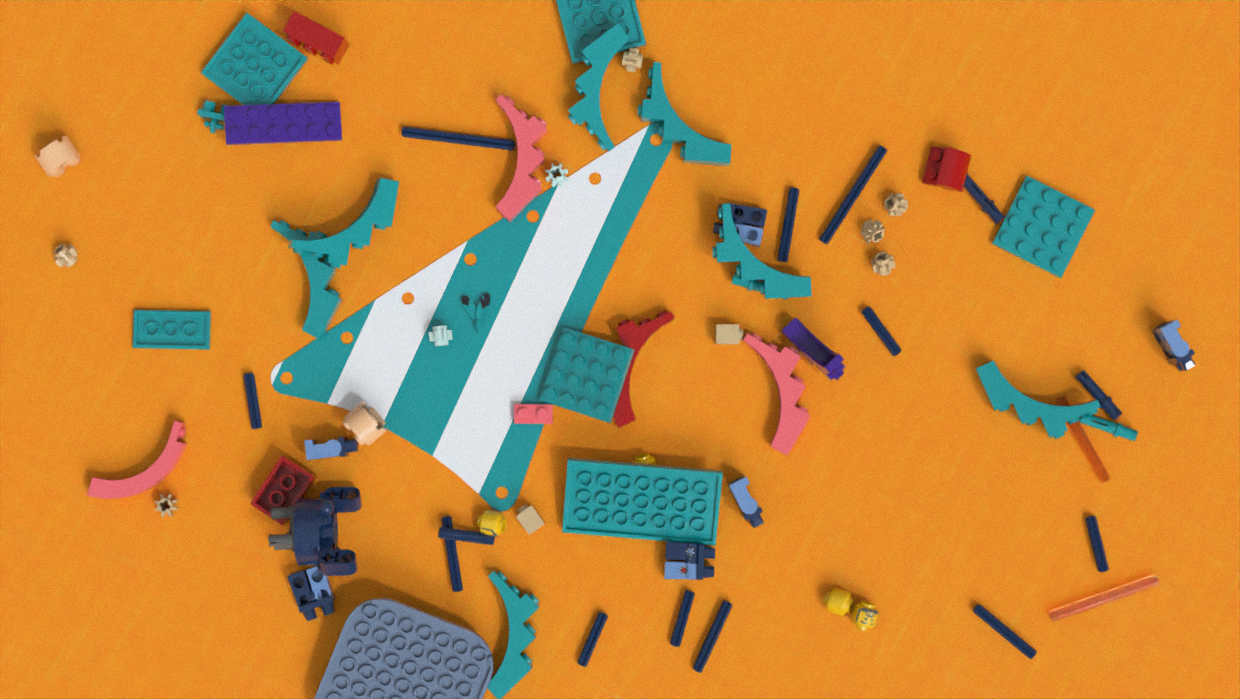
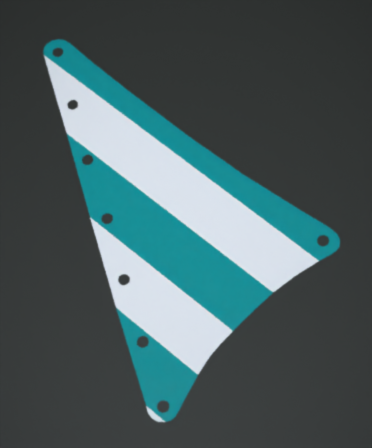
M652 123L611 151L606 152L567 177L568 181L562 183L563 187L555 185V187L534 198L510 223L505 218L496 222L327 331L322 340L315 339L277 364L271 372V383L274 390L280 394L326 403L350 411L362 401L368 403L366 405L368 409L373 407L386 423L383 426L384 428L388 427L389 431L432 455L456 473L493 509L507 511L514 505L519 496L544 424H514V404L551 405L539 399L563 327L582 333L625 238L672 149L673 143L662 142L659 146H653L650 142L652 135L659 134V127L663 123ZM596 172L600 174L601 182L599 184L593 185L590 183L589 176L591 173ZM535 210L539 213L537 222L532 223L528 221L527 213L529 211ZM469 253L474 254L477 258V262L472 266L467 265L464 261L465 256ZM411 292L414 295L412 304L407 305L403 303L402 295L404 293ZM488 293L490 294V304L482 319L483 328L481 329V334H478L477 329H475L474 320L464 309L461 299L462 296H467L477 308L481 297ZM447 326V330H452L453 340H448L449 345L434 346V342L429 341V332H433V327ZM344 332H350L353 335V341L350 344H344L341 341V335ZM284 372L292 374L293 381L290 384H283L280 378ZM502 486L508 490L506 498L499 499L496 496L498 487Z

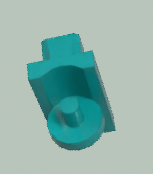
M205 100L202 110L198 109L197 115H200L201 118L212 120H205L204 126L210 127V133L215 134L217 129H224V124L218 122L225 123L224 106L229 105L222 104L219 114L214 112L216 103Z

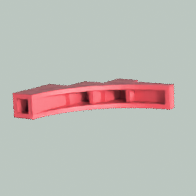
M500 94L496 98V103L507 115L513 126L518 148L517 168L513 181L506 195L496 206V210L510 223L542 191L540 187L542 183L535 176L532 178L530 176L545 162L543 158L545 154L537 146L535 148L533 146L547 133V124L540 117L537 119L534 115L527 120L528 116L521 109L518 111L513 106L515 103L508 96L504 98Z
M747 333L743 342L753 348L766 362L778 388L780 400L779 421L770 446L787 456L810 418V415L807 414L809 410L800 405L798 407L794 406L806 387L802 384L804 381L795 375L793 378L790 377L801 356L798 355L799 351L791 346L788 348L784 346L781 352H778V347L771 343L766 345L761 342L762 338L754 333L749 335Z

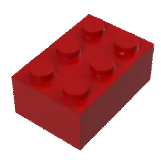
M293 11L283 30L289 43L296 47L302 45L306 52L314 56L319 54L323 58L322 60L331 65L333 63L339 65L349 47L345 37Z
M282 455L250 504L271 518L272 507H289V505H295L297 499H303L317 478V475L288 456ZM289 519L273 520L281 525H286Z

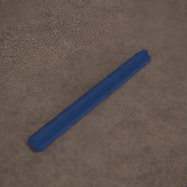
M407 126L402 128V136L407 138L510 151L514 150L515 146L514 140Z
M879 145L820 236L819 240L827 245L886 154L887 149Z

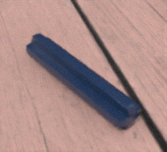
M867 306L861 313L893 356L898 355L902 349L872 308Z
M245 373L243 378L251 428L260 429L262 428L255 376L254 373Z
M1088 516L1085 518L1097 569L1099 572H1106L1109 570L1097 518L1096 516Z
M440 527L438 530V538L485 545H493L495 537L484 535L481 532Z
M686 590L684 592L670 640V645L679 647L695 596V593Z
M598 612L577 664L583 667L587 666L608 618L607 614Z

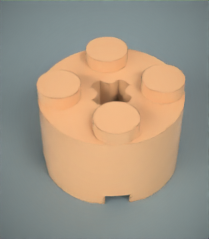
M63 136V141L58 142V140L53 141L39 151L41 155H35L36 160L48 176H55L57 178L65 173L64 168L70 165L73 167L81 162L79 158L81 155L68 136Z
M362 401L345 416L343 424L348 430H352L356 434L355 439L359 444L371 445L388 430V427H383L386 423L373 407L368 409L366 407L368 403Z

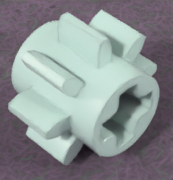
M552 163V168L545 170L549 175L545 179L547 182L552 181V187H555L556 184L563 187L562 183L568 181V178L565 176L568 170H562L563 166L561 163L559 166H554ZM559 172L561 176H557L555 179L553 175H557Z
M447 326L433 327V332H429V341L434 342V346L449 345L448 340H453L452 330H447Z

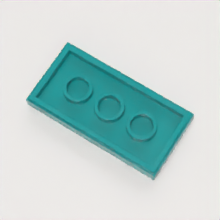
M134 310L133 348L210 350L211 311Z

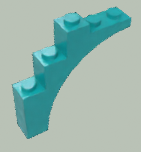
M618 23L581 51L583 54L581 59L587 66L591 65L592 68L575 80L577 85L574 88L580 95L584 94L585 97L568 109L570 113L568 118L574 125L577 123L579 126L586 122L587 125L585 127L591 135L595 134L599 139L597 141L598 145L603 151L607 149L608 152L615 148L609 138L602 121L600 88L609 62L617 51L630 39Z
M654 62L653 68L649 67L648 79H652L651 86L647 87V98H650V100L643 99L642 104H638V116H641V122L663 123L659 127V136L662 137V142L685 144V146H681L680 157H684L683 163L729 167L732 145L703 137L688 127L678 117L664 91L661 63Z
M384 178L376 179L373 194L367 206L347 228L333 236L320 240H289L288 248L293 249V253L304 254L307 251L312 252L314 257L323 258V255H325L324 263H330L329 267L341 269V266H346L350 244H352V248L363 249V247L370 245L373 225L374 229L378 230L392 227L399 181Z
M722 203V207L718 208V217L722 219L723 227H719V238H723V242H716V246L712 247L713 258H716L717 262L739 261L740 265H736V275L740 276L741 281L763 280V283H760V294H764L765 299L811 297V277L779 272L758 260L747 249L737 233L732 219L730 203Z
M273 220L270 226L288 241H311L327 238L326 234L318 230L316 233L311 231L309 236L306 237L307 233L298 228L296 231L290 229V224L282 220L279 222ZM305 251L304 254L299 255L308 273L310 305L302 331L322 340L342 299L339 298L340 294L332 289L326 291L336 270L329 267L330 263H324V260L320 262L322 258L314 257L312 252Z
M994 361L975 368L995 411H1005L1010 408L1009 404H1013L1021 424L1031 425L1037 422V418L1040 417L1048 436L1054 437V439L1065 435L1064 431L1068 430L1065 422L1069 424L1075 423L1080 420L1079 416L1084 414L1087 417L1097 413V409L1101 407L1098 400L1070 406L1050 405L1035 401L1014 388L1000 373Z
M494 570L488 577L498 588L504 600L509 619V640L503 662L497 673L490 680L487 689L497 699H501L533 668L531 664L533 662L526 653L522 655L521 652L537 637L534 634L536 630L529 623L526 625L524 622L540 607L538 604L540 601L533 593L530 595L526 593L520 597L519 594L521 592L515 585L510 586L506 582L508 578L501 571L497 572Z

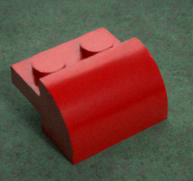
M931 146L922 183L924 185L942 187L945 190L962 192L972 155L954 148Z

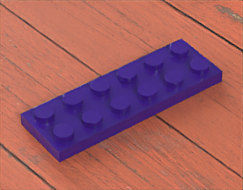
M340 102L224 106L226 145L342 141Z

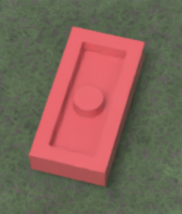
M514 404V424H553V405Z

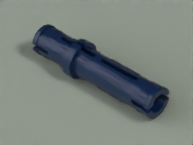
M967 173L964 188L981 206V211L986 212L994 223L997 224L1005 216L994 205L995 202L986 196Z
M1085 369L1075 376L1091 396L1098 400L1101 406L1100 409L1103 408L1113 421L1123 413L1112 402L1111 396H1107L1087 374Z

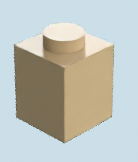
M716 324L715 344L739 345V340H743V329H739V324Z
M526 504L517 510L519 514L516 518L529 535L545 524L533 505L528 507Z

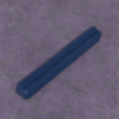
M791 187L788 192L777 259L783 263L788 261L798 203L799 189Z
M442 517V527L453 529L452 517ZM444 539L452 591L460 592L463 590L456 541Z
M725 600L722 602L693 665L694 671L702 673L732 608L730 602Z
M977 604L972 611L1029 659L1036 655L1037 651L982 605Z

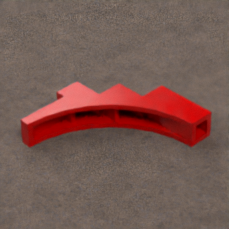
M667 310L656 314L657 318L650 321L647 318L640 321V326L636 327L634 320L629 321V319L618 323L619 327L616 330L623 346L634 349L613 414L618 428L636 421L631 407L629 392L633 365L647 340L662 326L675 320L672 312L668 313Z

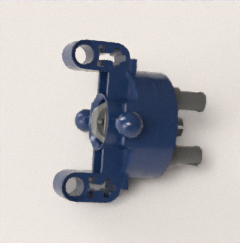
M331 487L326 489L324 494L320 492L319 498L297 499L296 504L289 505V507H272L271 518L289 519L290 529L286 534H269V547L274 546V550L294 551L298 565H317V570L321 571L325 576L354 574L358 569L354 551L348 549L341 550L337 547V513L356 512L361 509L362 502L359 489L356 487Z

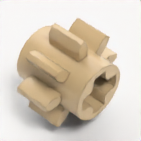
M630 48L629 52L624 51L622 65L627 66L626 71L635 72L636 68L641 69L643 54H639V49Z
M891 193L886 198L884 206L886 210H889L888 215L902 216V213L906 212L908 200L903 199L904 194Z
M878 219L875 222L868 220L862 225L860 234L867 243H870L871 240L876 243L884 237L885 228Z
M61 244L54 250V262L59 267L63 265L71 267L77 261L76 255L78 253L71 244L68 246Z
M886 252L877 253L874 257L875 259L871 260L873 272H878L881 276L890 274L891 268H895L893 255H889Z
M161 494V500L155 501L158 504V508L155 511L162 512L161 517H165L166 513L171 517L173 516L172 511L179 510L176 507V503L179 500H173L172 494H169L167 498L164 494ZM168 502L170 508L166 509V506H164L163 503Z

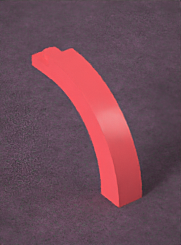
M174 421L163 453L147 470L123 480L92 477L87 496L105 499L124 498L143 493L159 484L174 470L184 454L187 443L180 442V440L185 437L186 423Z

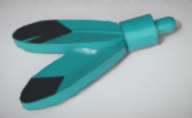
M486 293L481 297L477 308L470 298L462 296V305L474 320L477 333L481 334V329L483 328L482 319L490 304V294Z

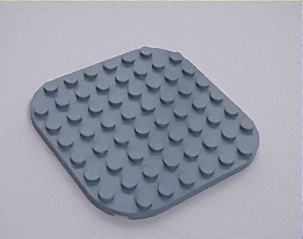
M373 598L359 604L347 617L315 699H483L493 672V657L486 641L473 630L391 598Z

